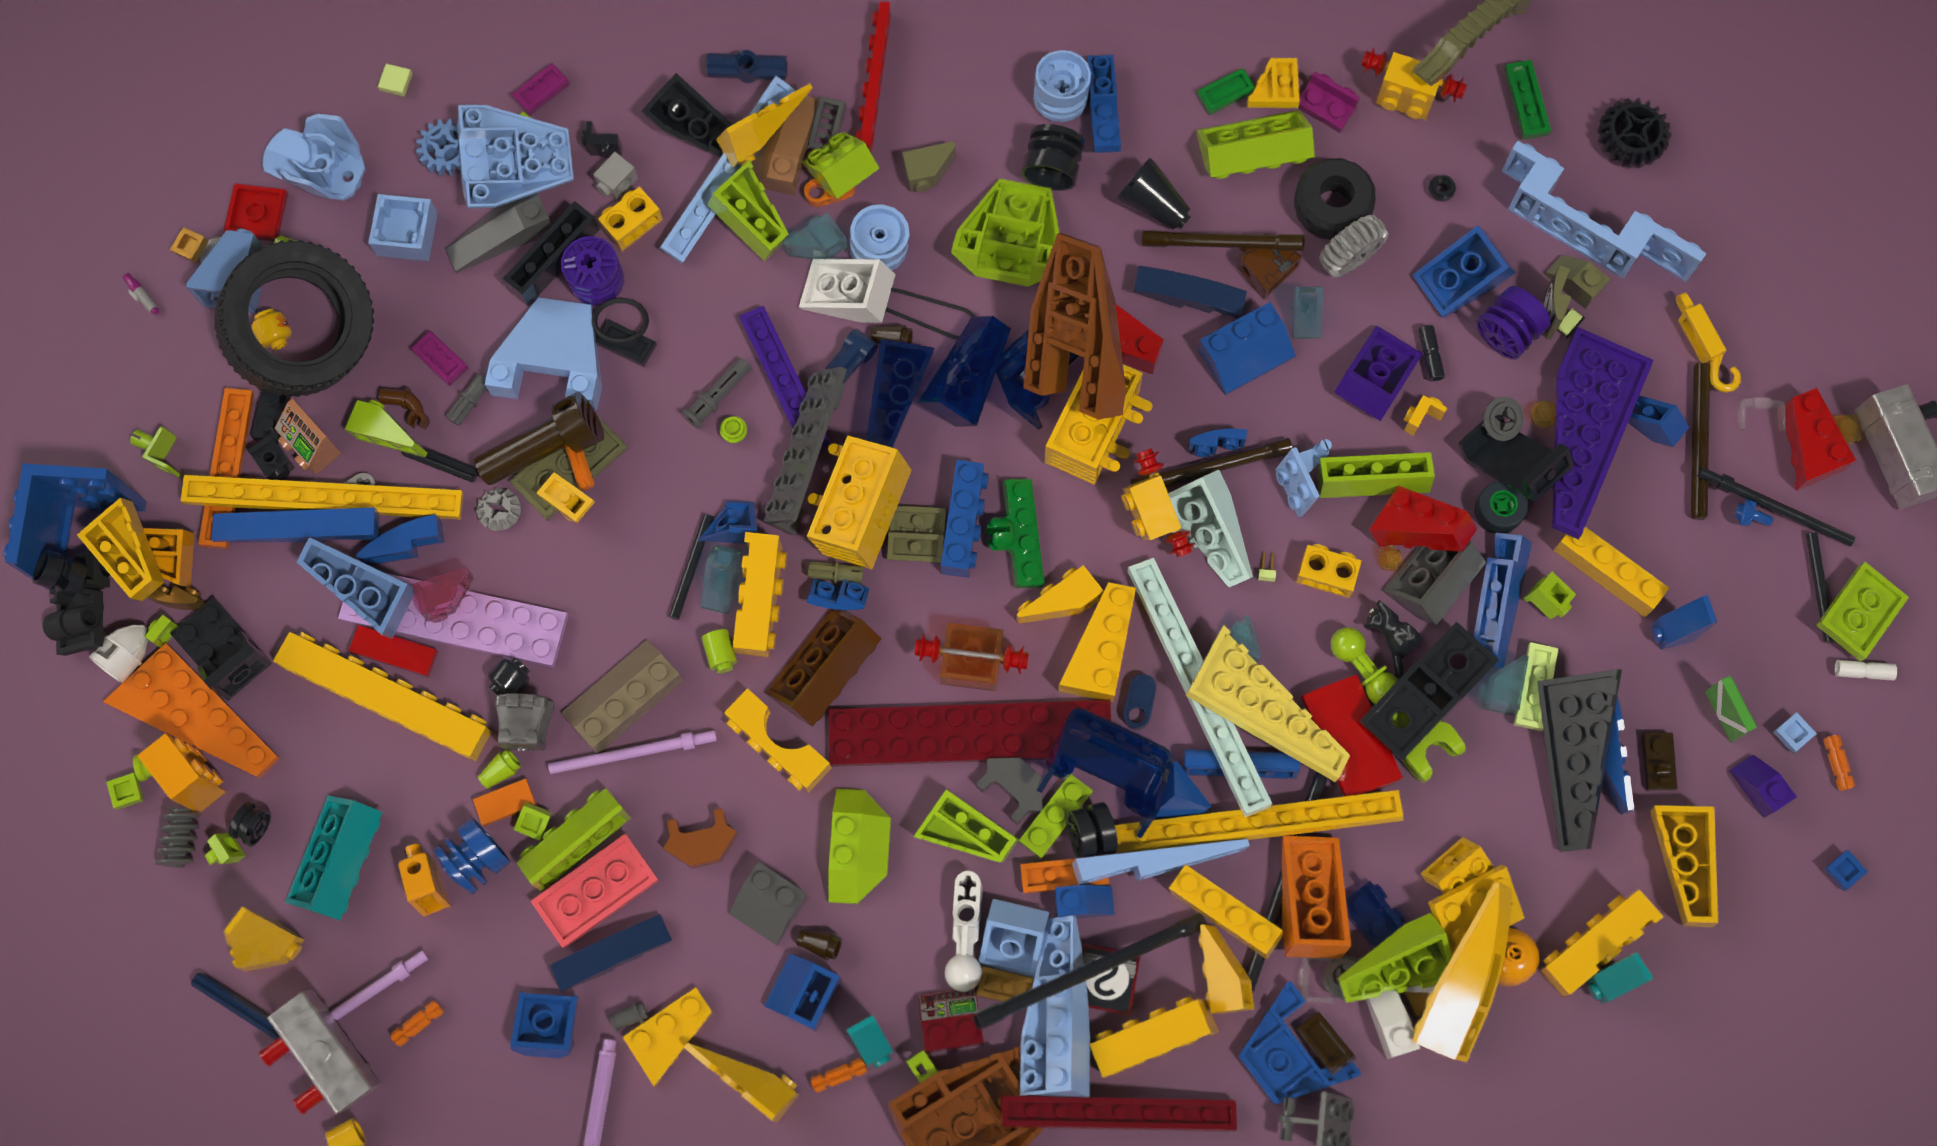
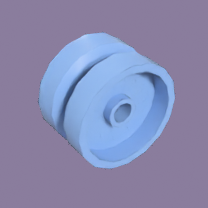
M883 204L871 205L862 209L854 217L850 228V251L853 259H880L891 271L897 269L905 260L909 246V225L903 214L895 208Z

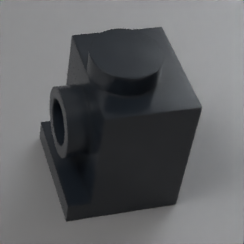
M271 435L247 450L269 480H283L289 476L290 471L295 469V466L284 450Z

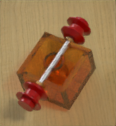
M947 623L944 645H941L937 635H935L933 640H926L925 634H923L922 639H916L914 654L919 656V662L924 657H930L931 662L934 664L939 658L940 653V656L943 657L940 673L941 685L995 692L997 691L999 668L1002 661L1006 673L1011 668H1017L1019 674H1021V669H1027L1029 653L1024 652V646H1022L1020 651H1014L1012 645H1009L1003 655V629Z

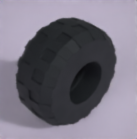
M1328 158L1314 163L1303 173L1295 190L1294 208L1298 220L1308 232L1316 235V237L1331 240L1354 221H1358L1366 215H1372L1376 202V189L1370 178L1371 176L1360 165L1343 158ZM1328 191H1337L1347 198L1349 204L1340 208L1332 207L1322 200L1321 194Z

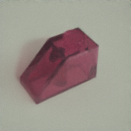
M464 567L413 584L421 615L427 622L437 623L444 621L448 618V615L456 612L474 580L471 571Z

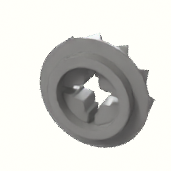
M496 487L494 490L486 491L485 495L478 500L476 512L483 526L493 531H503L512 527L517 522L521 513V505L517 496L510 490ZM500 502H503L502 507L508 513L498 512L494 515V510L489 505L498 506Z

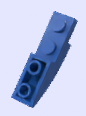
M1114 55L1087 56V63L1091 71L1089 102L1094 153L1121 152Z

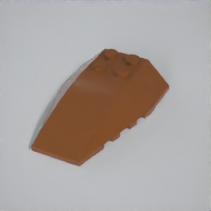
M1021 1046L974 1062L971 1061L958 1067L939 1071L887 1104L897 1132L905 1146H1028L1044 1129L1001 1128V1096H1020Z

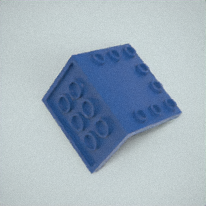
M23 463L19 487L14 492L15 509L14 515L9 520L10 537L9 542L4 548L5 562L25 576L33 579L36 564L45 550L64 555L66 560L75 508H90L93 512L103 513L119 498L132 501L136 511L145 512L146 501L105 468Z

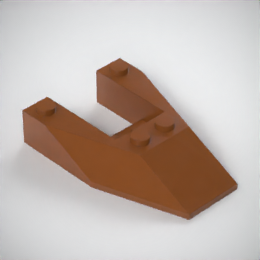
M1057 233L1031 307L1024 389L1041 396L1066 392L1070 352L1085 358L1079 412L1098 420L1123 415L1126 386L1116 302L1101 247L1063 233Z

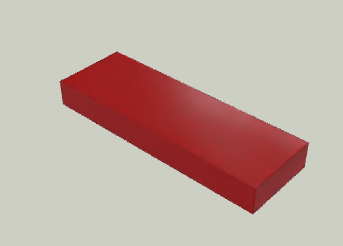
M360 625L357 627L348 650L352 654L425 677H429L438 654L436 649L395 636L391 639L381 635L376 630Z

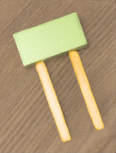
M1263 552L1262 569H1259L1258 580L1275 582L1276 571L1273 570L1274 553H1271V570H1264L1265 552Z

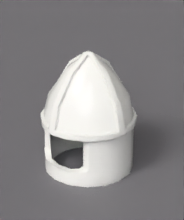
M129 625L115 630L110 635L104 637L103 646L94 651L89 658L103 671L123 684L131 673L142 664L141 661L146 654L148 639L144 637L147 634V628L144 625Z

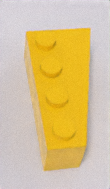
M1108 582L1062 677L1058 692L1114 702L1136 591L1135 587Z
M1654 805L1650 813L1683 927H1714L1718 923L1714 807Z
M1640 890L1624 898L1619 894L1607 904L1610 908L1609 911L1603 916L1600 913L1594 915L1586 922V925L1589 927L1582 934L1576 931L1565 940L1567 945L1565 949L1560 953L1554 950L1543 960L1546 965L1540 971L1563 997L1572 994L1601 969L1600 966L1602 964H1607L1620 954L1621 948L1624 945H1629L1644 934L1643 928L1652 923H1657L1664 917Z

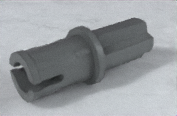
M477 374L465 392H460L459 400L447 414L448 420L453 424L460 425L472 408L478 406V400L487 390L484 377Z

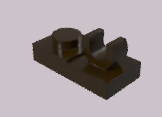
M1673 733L1642 734L1646 791L1677 790Z

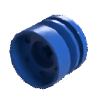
M470 817L457 828L458 834L463 840L460 844L447 837L445 842L452 851L448 853L441 845L436 846L433 851L437 855L440 865L451 879L471 894H475L479 889L473 882V877L485 885L487 879L482 872L485 867L497 875L511 861L486 830L473 817Z

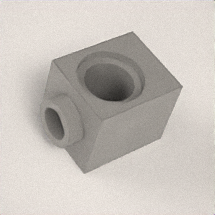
M616 152L593 174L597 182L596 188L606 197L610 195L617 201L638 179L635 167Z

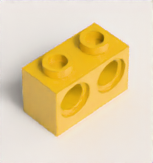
M640 186L634 191L627 192L619 203L613 207L606 208L598 218L602 230L621 252L663 220L660 209ZM639 206L645 207L641 212H634V209ZM618 222L624 223L620 228H613Z
M1307 545L1296 583L1350 598L1354 591L1362 560L1356 559L1355 555L1348 552H1340L1339 554L1331 552L1324 545ZM1309 561H1319L1322 564L1323 569H1312L1309 565ZM1336 569H1346L1349 572L1350 577H1339L1336 573Z

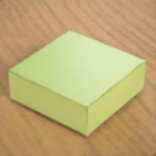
M386 64L378 88L380 91L405 97L413 73L411 69Z

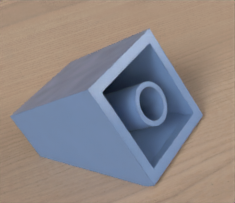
M227 230L188 280L186 288L203 307L216 308L219 294L233 269L251 252L262 247V244L253 232L249 230ZM262 286L252 294L248 313L256 314Z

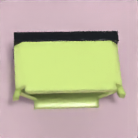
M1572 308L1564 317L1558 330L1564 333L1568 339L1586 317L1580 315Z

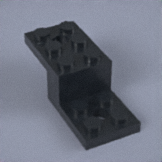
M1456 622L1421 660L1418 659L1360 720V723L1403 761L1495 666L1499 659ZM1461 654L1465 657L1466 666L1463 669L1458 670L1451 666L1450 658L1453 655ZM1402 712L1408 716L1409 724L1405 728L1394 726L1392 717L1396 713Z

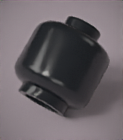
M514 656L511 659L503 657L488 672V679L492 682L489 688L497 696L519 694L530 682V678L527 675L530 670Z

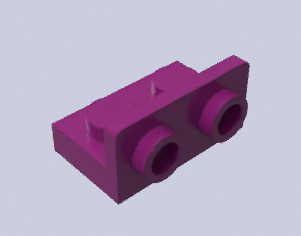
M1315 71L1311 76L1310 83L1299 97L1298 109L1340 133L1357 109L1360 97L1352 89L1335 83L1328 75L1319 74Z

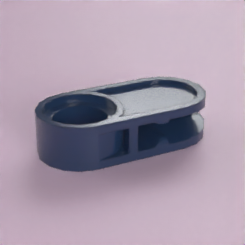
M1147 674L1135 676L1129 686L1123 720L1125 725L1132 730L1144 729L1150 721L1156 693V683ZM1133 709L1142 710L1145 714L1144 721L1141 723L1132 722L1129 718L1130 711Z

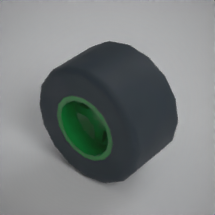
M1495 481L1487 485L1475 502L1474 513L1477 522L1483 529L1495 534H1505L1512 532L1521 524L1528 512L1527 497L1500 481Z

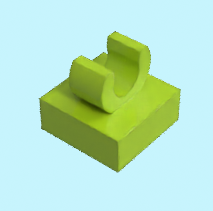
M228 833L214 834L207 840L212 850L205 855V858L210 865H213L215 862L219 864L236 863L246 856L237 840L230 837Z

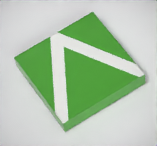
M1728 676L1721 679L1705 691L1730 742L1742 738L1757 728L1732 677Z

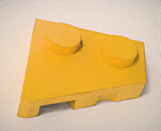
M1271 58L1264 74L1260 76L1255 90L1248 98L1247 107L1298 108L1300 101L1297 58Z

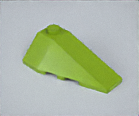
M1431 913L1403 925L1338 977L1344 1000L1348 1003L1379 997L1382 992L1395 990L1397 993L1406 992L1408 987L1420 985L1424 989L1435 986L1452 958L1447 934Z

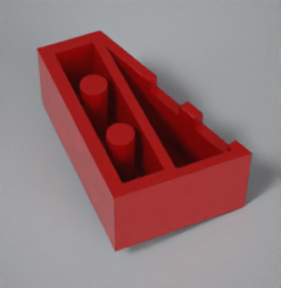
M1116 304L1123 364L1153 375L1162 351L1164 339Z
M1817 388L1793 397L1782 408L1787 441H1790L1792 453L1790 458L1791 464L1795 470L1796 491L1845 471L1856 461Z

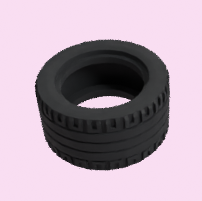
M288 240V242L279 241L275 244L270 243L266 247L262 246L258 250L251 252L250 255L246 256L236 265L227 278L215 308L214 327L216 339L219 342V349H222V355L227 359L229 366L232 365L233 371L238 373L243 380L249 381L248 384L256 386L259 390H266V393H274L278 396H308L335 385L363 357L371 341V334L374 329L372 327L374 323L373 302L370 299L369 290L366 289L365 281H362L360 278V273L355 271L353 265L351 266L347 263V259L340 257V254H335L330 248L326 249L323 245H315L310 241L308 243L303 242V240H298V242ZM281 278H296L318 287L332 302L338 318V334L331 351L320 358L305 362L284 360L267 351L258 342L250 326L248 311L252 294L264 284Z

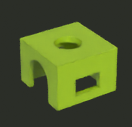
M924 1050L907 1061L920 1083L938 1072ZM920 1065H923L927 1071L922 1077L916 1069Z

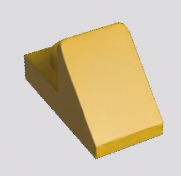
M555 472L537 491L540 498L560 511L566 520L578 523L595 503L593 499Z

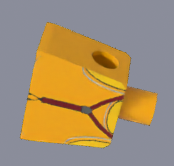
M421 844L407 846L404 849L407 859L400 861L398 866L408 902L423 917L450 907V902L436 863L426 852L423 853Z

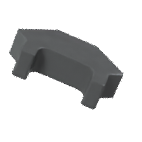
M989 758L987 760L988 772L977 782V788L984 793L991 785L997 784L1014 799L1019 807L1011 815V820L1016 825L1029 813H1040L1042 811L1041 776L1021 758Z

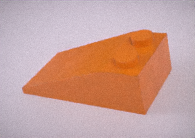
M1282 837V930L1285 957L1340 959L1351 947L1339 838Z

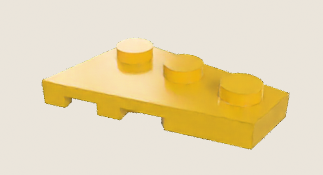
M694 988L623 1036V1039L654 1087L660 1082L669 1067L677 1060L684 1046L694 1038L713 1013L698 988Z

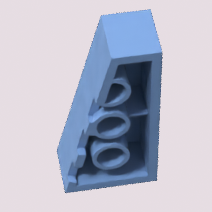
M310 537L297 560V563L332 591L342 602H345L381 635L393 638L417 588Z

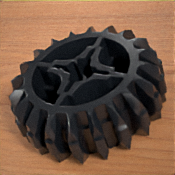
M1629 97L1623 103L1618 100L1613 107L1610 106L1606 110L1605 115L1599 121L1600 125L1597 129V134L1600 135L1598 143L1604 144L1602 152H1610L1609 160L1617 158L1618 166L1626 162L1628 169L1632 168L1635 163L1639 169L1645 163L1650 166L1654 163L1655 159L1658 160L1662 157L1663 151H1666L1669 146L1668 141L1671 138V132L1668 131L1670 123L1664 122L1666 114H1658L1659 106L1654 107V109L1651 108L1650 100L1645 104H1641L1640 97L1635 99L1634 103H1632ZM1617 121L1620 124L1619 129L1621 130L1618 136L1615 132V123ZM1650 130L1653 135V144L1651 145L1648 142L1649 137L1647 136Z

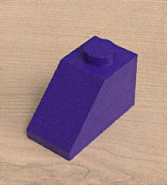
M1755 755L1750 756L1729 770L1763 818L1797 798L1781 774Z

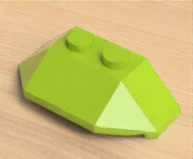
M836 789L829 857V903L858 904L888 875L891 817L865 790Z

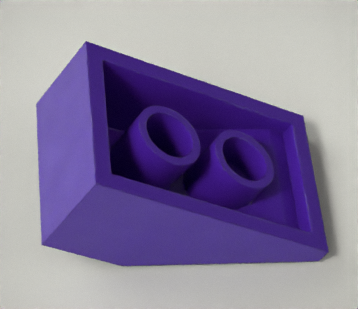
M1376 325L1334 393L1381 421L1423 353Z

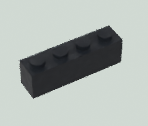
M574 201L502 278L508 291L529 307L562 271L561 259L564 250L573 241L581 237L594 236L600 230L595 217Z

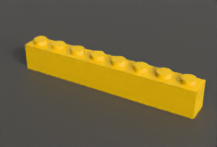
M291 632L288 633L273 660L278 666L475 762L477 761L492 733L485 726L487 723L485 720L473 714L470 718L461 715L462 709L448 702L446 706L436 703L438 698L425 691L418 694L412 691V685L400 679L395 683L387 679L389 674L376 667H373L372 671L363 667L364 662L349 655L345 659L338 655L340 653L338 649L328 644H324L322 648L314 644L316 639L303 632H300L299 636Z

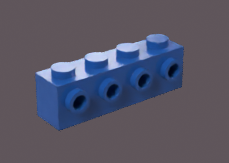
M956 461L941 560V574L969 578L970 568L975 569L977 552H973L974 542H979L981 526L977 525L978 515L983 516L985 499H981L982 489L987 490L989 473H984V463Z

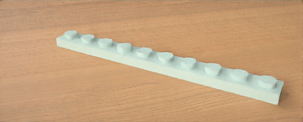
M1151 558L1128 567L1127 572L1187 694L1204 661L1155 559ZM1187 697L1244 817L1270 808L1272 802L1234 723Z

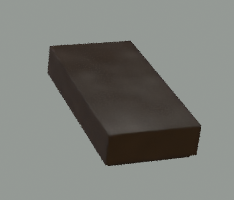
M1317 1012L1296 1027L1297 1033L1332 1076L1356 1059L1353 1052L1320 1012Z

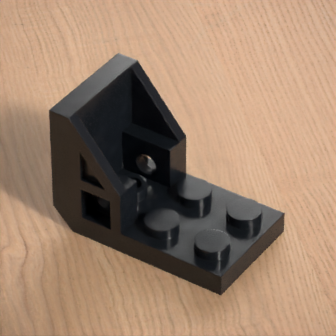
M212 597L170 633L198 665L197 670L204 683L227 701L272 664L269 658L215 597Z

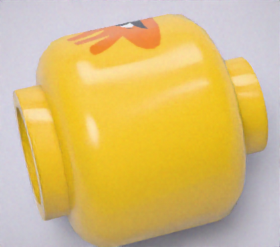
M271 308L261 311L254 316L255 320L251 324V328L256 339L264 348H272L273 351H276L288 345L287 340L292 336V330L282 312Z

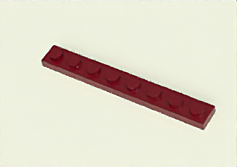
M1001 1096V1128L1237 1131L1236 1100Z

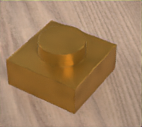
M183 227L170 250L174 254L196 264L209 240Z

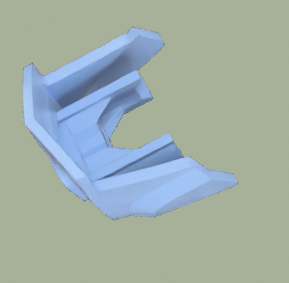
M316 114L307 117L304 133L284 128L269 142L263 155L264 172L304 189L311 194L327 199L346 200L354 196L356 190L361 186V179L366 171L357 140L344 120L334 115ZM353 177L349 182H346L343 178Z

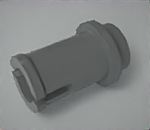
M634 1001L632 1006L610 1014L609 1018L614 1030L618 1032L620 1029L637 1022L644 1023V1019L649 1018L643 1002L637 1003Z

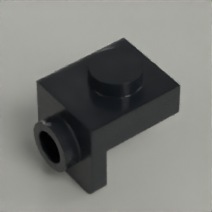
M586 122V130H582L583 146H587L590 156L609 158L614 152L622 155V144L618 134H596L593 122Z

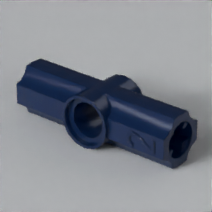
M742 50L737 54L708 53L706 62L707 77L738 78L744 83H753L757 79L773 80L775 76L781 80H786L788 70L787 56L756 55L750 50ZM747 64L752 65V67L748 69L742 68L744 65Z

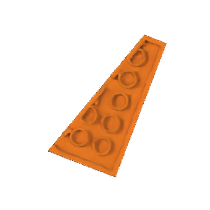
M167 643L161 646L103 701L109 706L175 738L179 737L182 741L188 742L190 745L258 778L263 776L280 759Z

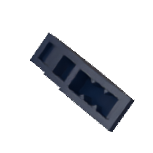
M1146 266L1137 267L1133 292L1178 308L1186 305L1206 313L1217 311L1237 319L1243 316L1247 294L1246 290L1224 283Z
M661 914L591 944L549 965V968L561 993L609 973L618 966L640 958L644 953L670 943L672 938Z

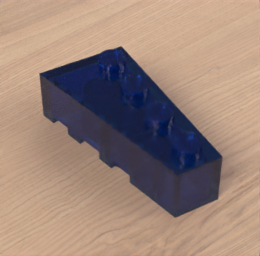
M994 316L971 317L917 403L955 427L977 426L1011 328Z
M881 339L868 416L866 441L894 448L932 359L934 347Z

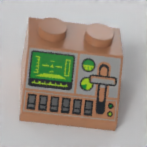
M293 398L288 401L275 426V430L281 435L277 440L288 452L293 449L298 454L294 459L305 471L310 468L317 475L340 456L341 453Z

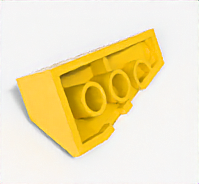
M811 84L782 98L777 105L772 103L757 114L755 112L724 130L716 140L732 167L738 164L743 166L749 160L750 162L756 160L754 155L765 145L812 90Z
M243 906L224 930L226 942L232 947L229 952L230 956L235 958L232 961L233 966L246 972L287 964L289 960L292 961L298 956L302 949L301 944L304 941L303 938L278 920Z
M690 1043L684 1046L688 1052L714 1073H717L723 1081L736 1091H739L742 1094L741 1096L774 1122L780 1120L799 1095L794 1090L797 1084L784 1074L779 1078L772 1073Z

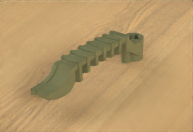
M1485 0L1483 4H1478L1473 12H1469L1464 20L1461 19L1456 27L1449 29L1448 34L1439 40L1433 50L1413 68L1412 72L1430 86L1434 85L1454 68L1460 58L1463 59L1466 56L1468 48H1473L1478 38L1482 39L1486 31H1492L1495 24L1499 25L1503 18L1507 19L1513 14L1520 15L1525 13L1531 0Z

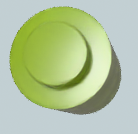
M719 629L703 635L701 639L710 670L717 671L718 674L733 670V665L737 663L728 630Z

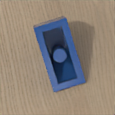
M1640 395L1628 421L1631 426L1652 442L1674 447L1690 428L1677 405Z
M1076 885L1055 887L1057 918L1072 915L1076 916V919L1115 915L1112 886Z

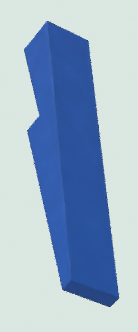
M375 507L213 514L212 542H307L309 537L319 542H325V540H374L378 537L379 512Z

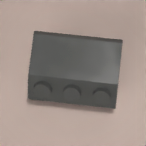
M1469 541L1463 551L1429 550L1428 547L1418 546L1383 591L1416 618L1437 625L1483 568L1486 561L1472 541Z

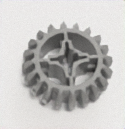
M1366 215L1345 227L1344 230L1332 238L1321 251L1319 260L1323 268L1332 277H1342L1344 274L1347 275L1352 270L1361 266L1376 254L1386 242L1389 233L1383 222L1375 215Z

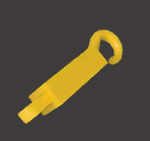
M1685 292L1677 295L1676 303L1682 313L1678 321L1701 363L1710 364V381L1712 386L1720 392H1733L1741 383L1740 371L1736 367L1730 368V372L1734 376L1730 384H1724L1719 380V367L1727 350L1702 304L1694 306L1689 295Z

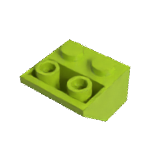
M845 132L832 136L828 144L810 152L808 158L802 162L826 193L836 199L880 169L865 142Z

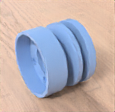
M1064 50L1050 52L1037 65L1033 101L1036 109L1043 117L1051 121L1066 122L1074 120L1086 108L1091 71L1088 63L1080 55Z

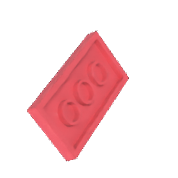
M625 833L531 900V903L561 947L565 949L659 880Z

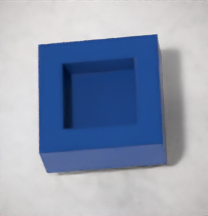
M1849 850L1842 852L1824 868L1825 872L1843 891L1848 890L1868 872Z

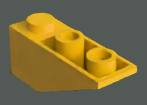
M1084 565L1079 569L1073 567L1062 576L1063 580L1057 585L1052 583L1040 592L1041 596L1034 602L1028 600L1018 608L1019 612L1016 614V621L1018 624L1082 614L1101 599L1104 590Z
M1200 925L1199 944L1204 952L1205 960L1202 969L1204 977L1207 979L1208 991L1206 993V1001L1211 1009V1013L1226 1014L1255 1010L1251 979L1217 927Z

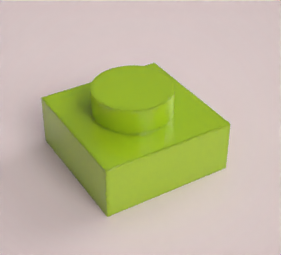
M162 614L159 619L154 620L150 624L148 633L144 637L158 647H161L173 637L170 633L178 625Z
M134 772L106 782L113 809L119 810L145 801L140 782Z
M525 802L514 830L540 841L552 812Z

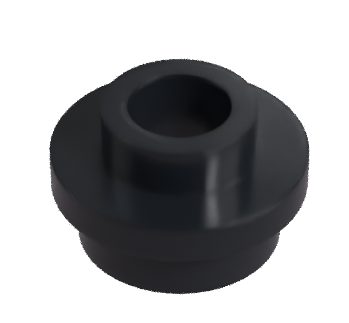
M1447 175L1436 176L1429 184V193L1437 201L1450 200L1456 191L1455 182ZM1437 187H1444L1446 192L1439 191Z

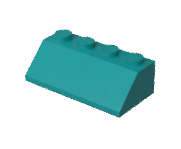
M327 795L285 903L340 921L342 915L348 909L349 897L353 887L359 881L361 866L369 855L370 843L374 833L380 827V818L383 812L354 800Z

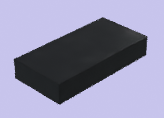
M609 319L602 329L604 334L613 338H627L637 333ZM643 335L635 341L623 344L611 343L599 336L596 340L598 346L642 367H645L657 346L656 341Z

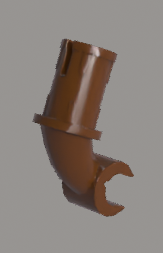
M382 387L380 389V403L383 405L402 406L403 409L410 410L407 417L410 427L415 429L416 420L421 418L420 427L425 430L429 426L430 419L424 413L420 400L411 392L410 388L398 390Z

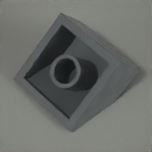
M758 862L742 885L729 914L777 946L809 897L807 893Z

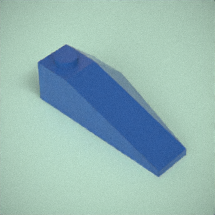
M1617 696L1603 784L1620 814L1624 815L1634 810L1630 775L1627 770H1623L1627 748L1623 746L1619 738L1620 730H1624V723Z

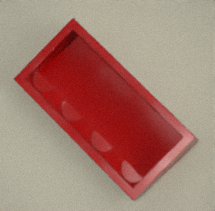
M1357 674L1301 696L1305 709L1312 715L1311 719L1321 730H1326L1350 755L1340 778L1337 780L1344 797L1368 794L1391 786L1403 779L1392 752L1360 723V720L1372 707Z

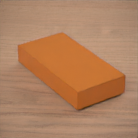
M527 779L473 799L483 827L521 813L525 802L537 806Z

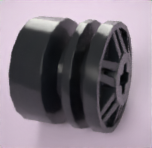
M1056 124L1035 126L1031 129L1030 141L1028 142L1029 152L1024 158L1022 176L1033 185L1051 188L1053 191L1072 189L1076 185L1079 172L1078 163L1082 159L1085 139L1075 130Z

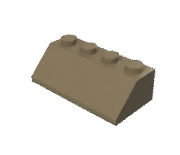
M646 640L561 713L598 754L679 686L683 679L668 660Z

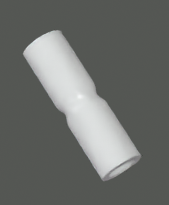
M1837 660L1834 668L1836 677H1866L1868 679L1894 681L1897 677V666L1891 663Z

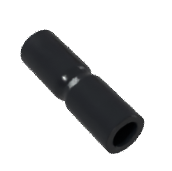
M1433 325L1420 327L1418 333L1422 350L1425 354L1424 359L1429 381H1440L1446 376L1441 355L1438 352L1439 346L1435 328Z

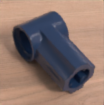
M857 328L849 333L843 342V348L826 366V369L841 366L846 368L844 384L862 363H867L878 349V344Z

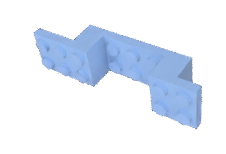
M1520 141L1516 142L1502 169L1503 173L1521 183L1508 210L1620 278L1624 279L1640 254L1687 282L1707 254L1697 244L1685 241L1677 236L1676 232L1672 229L1660 226L1650 216L1640 214L1637 211L1633 213L1618 236L1613 233L1610 227L1598 224L1590 219L1585 212L1575 210L1568 206L1563 199L1550 195L1564 168L1553 158H1546L1536 152L1533 146L1523 144Z

